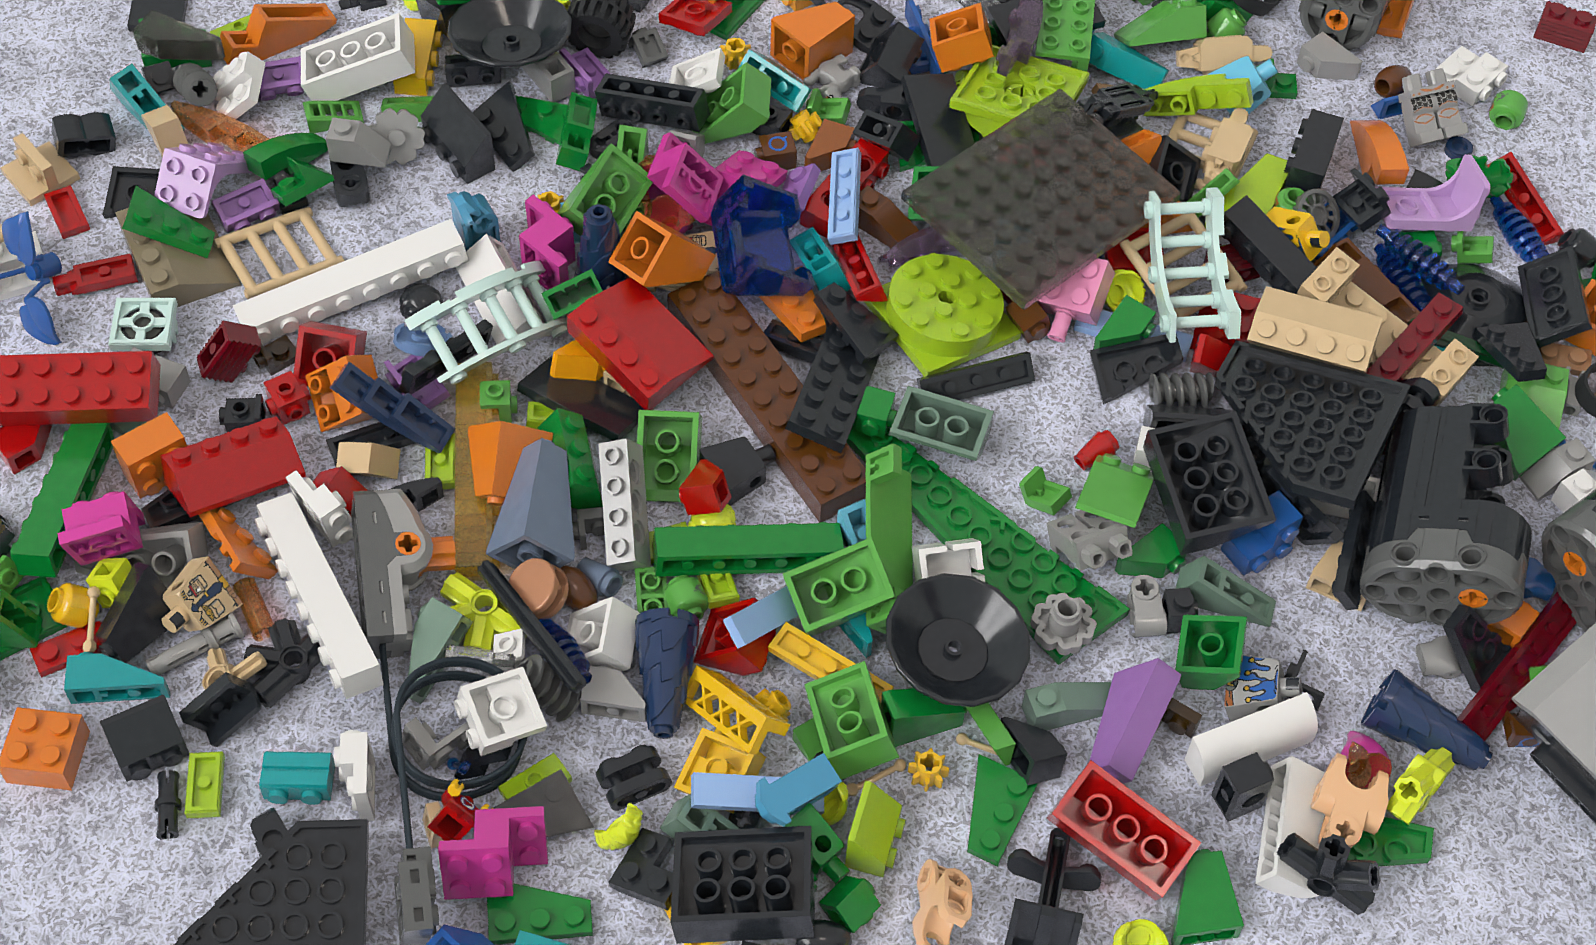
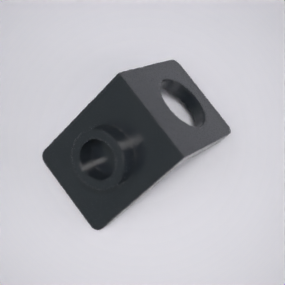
M1303 650L1297 664L1290 663L1284 676L1285 678L1297 677L1308 653L1307 650ZM1302 683V692H1307L1314 698L1311 701L1315 710L1318 711L1325 693Z

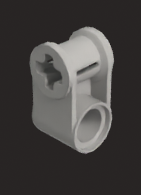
M1149 575L1137 576L1133 579L1130 592L1127 595L1128 608H1130V625H1134L1135 630L1132 636L1136 638L1166 635L1167 617L1162 605L1159 585Z

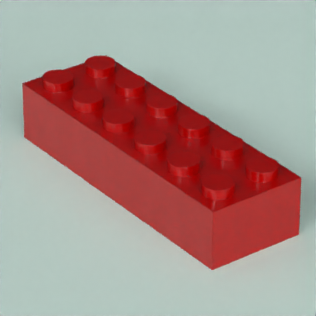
M152 351L0 355V426L148 422L158 417L161 365Z

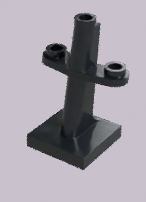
M1054 828L1050 832L1045 862L1032 856L1028 850L1021 848L1014 850L1008 856L1007 868L1011 873L1040 883L1041 886L1038 903L1015 898L1004 945H1077L1084 914L1059 908L1062 888L1094 891L1100 887L1102 876L1098 868L1092 864H1083L1080 867H1066L1071 837L1060 828Z

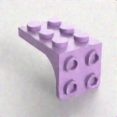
M207 142V145L194 143L193 146L180 143L179 147L164 149L154 197L181 213L196 218H205L214 189L224 176L252 172L248 170L243 152L232 150V153L224 151L223 145Z
M1465 154L1456 173L1439 186L1432 188L1382 187L1389 196L1390 200L1387 204L1391 211V214L1383 218V221L1388 229L1396 231H1472L1476 220L1480 217L1485 198L1490 193V183L1473 156Z

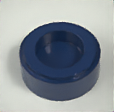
M1454 136L1447 140L1444 152L1450 159L1462 158L1465 154H1472L1473 145L1464 137Z

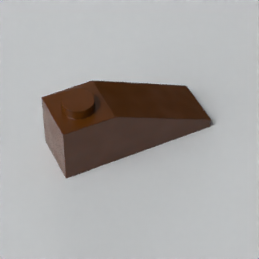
M868 185L860 192L858 228L909 260L924 256L933 248V244L889 198Z

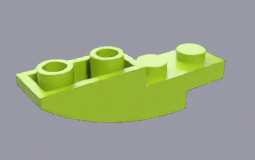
M1213 74L1174 80L1143 89H1155V92H1158V98L1154 100V105L1143 116L1195 115L1198 109L1251 108L1254 101L1250 79H1227L1226 74Z

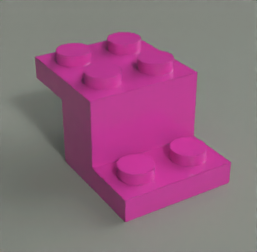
M671 132L662 136L647 175L650 181L666 195L672 197L700 223L709 220L724 179L686 142L682 143Z
M738 150L715 168L724 179L709 220L703 223L744 239L766 220L773 191L786 180L788 171L780 168L774 162L754 157L751 152Z
M533 194L525 200L528 229L519 235L522 264L541 261L546 271L538 275L540 278L538 282L545 289L549 290L569 280L568 266L576 261L574 227L568 218L561 217L553 210L549 203L546 201L542 202Z
M124 491L109 492L104 494L102 498L92 501H78L72 504L71 507L62 509L66 531L57 533L59 544L81 566L143 548L139 526L146 524L144 514Z
M544 806L475 810L474 839L439 841L438 854L444 900L513 896L514 866L548 864Z

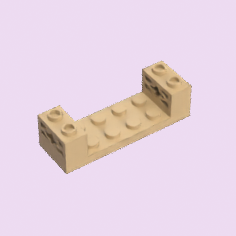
M1336 247L1303 282L1297 295L1383 317L1368 367L1370 368L1408 325L1351 282L1360 265ZM1454 339L1443 352L1433 346L1404 379L1422 377L1431 381L1440 392V398L1433 406H1439L1466 376L1479 356L1457 339Z

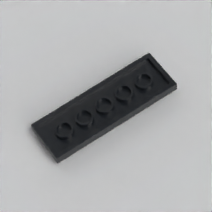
M829 323L785 429L841 453L880 353L860 365L856 359L857 352L852 346H846L842 340V332L838 327Z

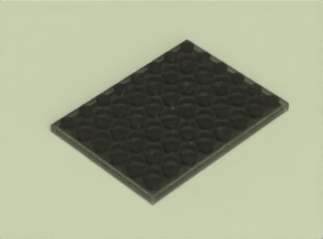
M1058 89L903 190L901 199L1020 308L1025 310L1148 223L1149 219H1145L1144 203L1149 201V191H1155L1161 203H1176L1179 201L1182 193L1092 115H1087V112H1084V108L1062 89Z

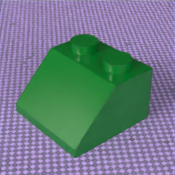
M1183 615L1175 670L1181 674L1179 682L1182 688L1215 690L1240 677L1247 617Z

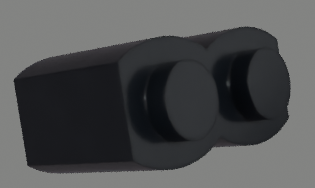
M92 112L82 116L63 114L52 118V135L58 156L66 158L79 157L85 154L97 156L115 151L116 136L109 114L103 112Z

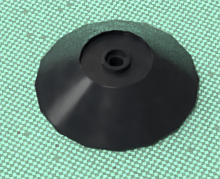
M470 0L461 5L449 20L447 37L455 51L472 62L496 68H520L542 61L559 51L571 36L572 18L564 5L557 0Z
M1445 264L1428 270L1411 285L1407 297L1420 312L1438 293L1464 307L1463 314L1448 331L1475 340L1473 337L1476 327H1485L1490 324L1504 325L1527 322L1521 288L1498 271L1476 264ZM1476 360L1473 366H1494L1480 360Z
M942 573L917 580L897 596L886 618V647L897 672L917 692L945 705L976 707L1000 700L1020 683L1030 661L1029 631L1019 609L998 588L973 576ZM948 647H953L958 652H952Z

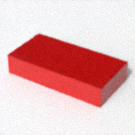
M71 185L43 194L62 239L90 230Z

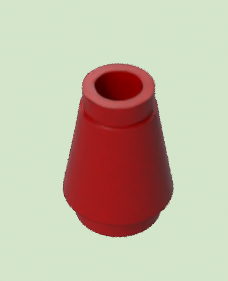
M1097 431L1074 456V460L1085 471L1087 468L1092 467L1098 455L1104 456L1105 453L1116 455V451L1120 448L1119 443L1110 431Z

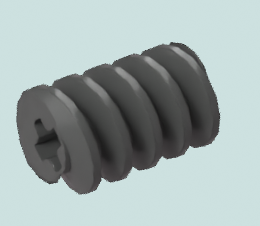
M186 63L178 67L174 72V87L190 104L198 107L207 106L216 98L218 90L213 77L199 65Z
M1200 372L1195 373L1193 377L1190 373H1184L1182 377L1178 373H1173L1170 378L1167 374L1161 373L1158 379L1155 374L1151 373L1149 377V396L1154 405L1165 402L1166 406H1173L1174 402H1177L1179 407H1184L1185 403L1189 402L1190 406L1196 407L1197 401H1200L1202 408H1207L1209 401L1212 400L1214 381L1211 372H1208L1205 377Z
M537 654L531 655L516 666V668H524L540 709L546 707L545 712L548 716L557 714L555 721L561 722L569 718L576 711L580 703L582 691L579 693L569 691L542 656Z

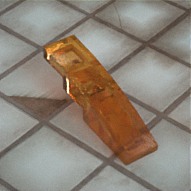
M175 100L170 103L172 111L178 116L181 124L205 143L212 142L218 144L222 142L232 150L244 152L270 139L249 125L225 114Z

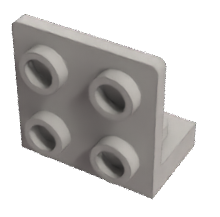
M415 717L404 726L402 732L403 746L422 770H425L430 765L433 769H436L450 758L448 755L455 747L463 750L469 746L466 730L470 728L466 722L438 743H435L434 739H436V736L431 727L426 722L421 724L417 717Z

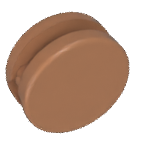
M532 558L521 563L513 571L508 581L539 621L550 619L556 615L563 607L568 596L569 584L566 574L559 567L541 558Z

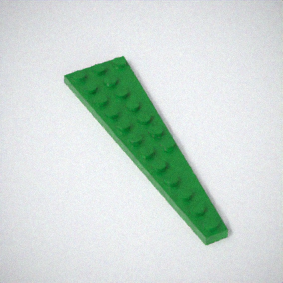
M856 416L846 443L865 463L866 455L893 443L902 447V469L911 474L912 512L944 545L946 541L969 538L981 541L984 569L976 570L971 567V573L978 572L984 575L985 583L998 588L1019 609L1029 635L1033 639L1036 630L1031 627L1030 622L1035 606L1039 603H1045L1047 596L1051 594L1066 593L1071 598H1082L1092 608L1091 618L1097 623L1092 641L1128 616L1130 608L1102 587H1095L1083 578L1084 574L1076 568L1071 569L1059 560L1060 556L1051 549L1047 551L1036 542L1034 536L1018 527L1014 521L955 477L951 479L939 470L940 466L934 461H927L919 455L917 449L910 443L905 444L897 437L889 435L890 428H888L885 438L867 436L862 432L856 431ZM1042 647L1058 665L1073 655L1071 653L1061 655L1056 648L1048 651Z

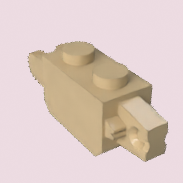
M1247 35L1198 38L1193 43V47L1176 51V67L1194 68L1195 71H1202V76L1244 56H1249L1253 62L1266 61L1271 59L1273 52L1268 45H1253V40Z
M1234 109L1230 118L1223 117L1220 126H1214L1209 142H1212L1211 146L1206 144L1201 156V160L1205 161L1202 172L1205 173L1203 184L1207 185L1226 168L1237 177L1249 150V142L1254 131L1250 125L1246 124L1249 115L1246 109Z

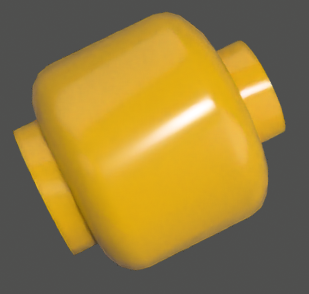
M64 583L59 588L53 589L47 602V610L51 613L52 619L56 623L74 628L86 626L88 624L90 597L87 594L89 588L73 583ZM96 602V614H95V618L97 617L98 612H99V603H98V602Z

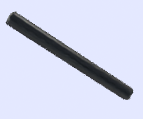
M489 560L483 561L482 565L477 567V573L569 691L574 693L581 692L582 688L586 686V679L496 565Z

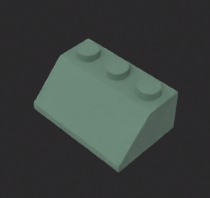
M908 386L889 435L977 461L982 455L988 440L994 411Z

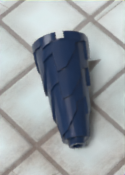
M593 205L583 215V235L580 237V252H577V265L574 275L576 277L592 269L602 291L606 290L607 286L612 287L630 278L608 262L621 236L612 210L605 205Z
M669 608L650 609L638 614L635 619L636 649L639 652V675H642L643 700L646 703L648 730L654 733V737L660 739L673 737V733L677 732L680 728L683 704L686 705L688 678L689 675H692L694 650L698 645L699 619L693 613L678 609L677 616H669Z
M1393 669L1379 686L1381 690L1372 697L1362 717L1361 725L1397 742L1403 741L1424 753H1427L1430 749L1436 750L1443 747L1452 753V760L1455 764H1461L1473 771L1478 767L1484 769L1487 766L1493 753L1489 751L1490 745L1476 732L1458 720L1452 711L1432 699L1429 692L1408 679L1400 671Z

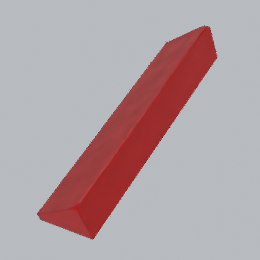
M1510 151L1500 157L1506 160V164L1510 166V172L1513 174V180L1510 184L1511 188L1504 193L1538 247L1557 243L1564 232Z
M859 235L858 240L832 245L856 301H888Z

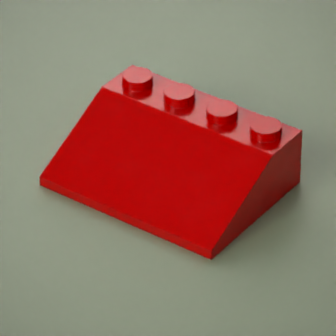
M631 277L590 297L567 316V332L644 410H652L714 358V355L645 286Z

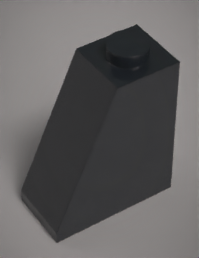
M140 562L133 565L100 625L96 637L102 643L99 649L103 655L128 663L167 631L162 623V618L171 611L163 600V594L167 588L150 565Z

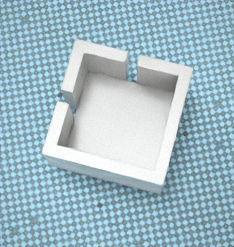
M969 538L946 541L945 545L931 543L912 546L915 581L948 573L973 576L985 582L984 575L978 572L971 573V567L976 570L984 569L981 541Z

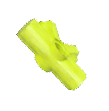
M459 572L450 574L444 581L443 587L440 590L441 596L454 604L450 608L473 621L465 635L464 653L479 657L490 656L495 634L521 629L491 590L480 588ZM485 606L492 607L490 610L485 612L479 611L482 607Z
M1441 747L1436 750L1430 749L1424 756L1417 754L1393 786L1396 791L1389 799L1386 810L1409 825L1416 814L1423 812L1427 807L1431 797L1454 768L1455 763L1452 760V753Z

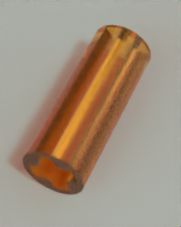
M251 577L242 578L232 588L243 603L240 608L253 639L259 642L263 640L261 636L263 630L267 638L270 637L268 628L274 623L255 579Z

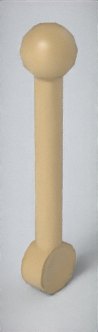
M96 586L90 587L87 591L90 597L87 640L83 643V651L92 653L95 652L97 647L93 639L96 601L100 596V589Z
M959 733L956 736V742L959 745L967 744L997 755L991 746L972 740L965 733Z
M897 759L893 766L865 780L874 783L895 771L902 772L907 767L906 761ZM865 780L858 784H847L848 795H857L858 790L863 788Z

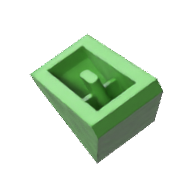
M620 125L617 148L643 169L649 154L648 129Z

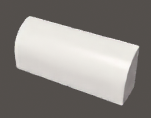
M485 234L466 251L469 261L456 267L465 286L510 267H513L515 272L518 271L504 244L488 234ZM522 285L525 294L527 295L541 322L543 324L546 323L528 288H525L524 285ZM506 289L498 291L496 298L517 335L532 329L511 291L507 292ZM480 299L474 301L483 320L486 319L493 325L491 335L496 345L505 341L506 338L487 304L481 302Z
M1306 692L1194 736L1184 760L1201 787L1216 781L1223 766L1255 752L1259 754L1262 761H1266L1311 743L1318 731V721L1314 705Z
M1290 756L1271 766L1274 781L1267 794L1255 884L1274 893L1296 898H1313L1320 895L1313 893L1307 887V878L1280 860L1277 851L1280 844L1292 833L1298 834L1315 848H1319L1318 836L1325 814L1312 809L1311 802L1315 788L1325 772Z

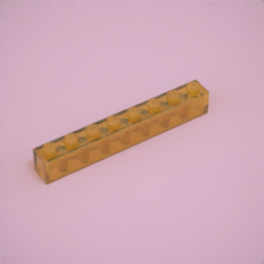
M485 362L466 372L468 377L456 384L455 573L459 572L470 581L483 580L477 573V567L482 565V562L485 560L493 562L498 569H501L500 561L486 555V550L496 525L495 516H499L500 506L487 504V499L475 496L468 438L469 426L494 422V416L499 415L498 409L480 408V382L499 381V373L493 374L492 362Z

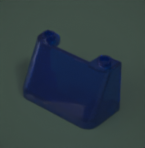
M743 174L716 200L711 212V220L721 284L725 293L734 296H803L814 287L811 270L805 267L795 270L788 229L798 222L801 215L797 194Z

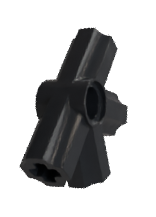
M280 619L268 628L273 647L250 644L246 648L244 659L255 652H260L267 662V665L255 674L262 676L253 683L259 701L265 708H271L295 685L305 682L309 678L311 670L321 662L317 650L320 647L319 643L313 644L309 634H306L301 639L295 620ZM293 664H299L298 666L290 667Z
M1292 833L1280 844L1277 851L1280 860L1307 878V887L1313 893L1324 897L1332 896L1356 915L1364 913L1374 901L1376 893L1373 890H1378L1380 884V868L1376 861L1347 860L1351 848L1346 844L1344 837L1332 834L1330 837L1322 838L1317 849L1298 834Z

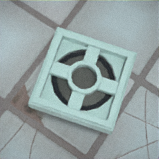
M116 298L108 343L110 351H131L133 347L143 351H152L154 355L162 351H171L172 343H177L175 334H178L176 319L178 303L176 298Z

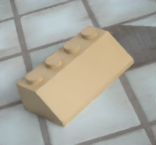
M1266 286L1255 312L1247 340L1253 345L1367 374L1383 317Z

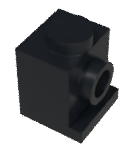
M770 104L768 121L751 133L761 136L788 132L790 130L789 127L792 126L790 119L793 117V110L788 108L785 111Z
M256 394L255 398H226V406L219 408L220 425H225L226 432L266 419V407L262 394Z
M1190 588L1165 589L1162 605L1167 617L1166 634L1180 633L1183 615H1198L1197 600H1194Z

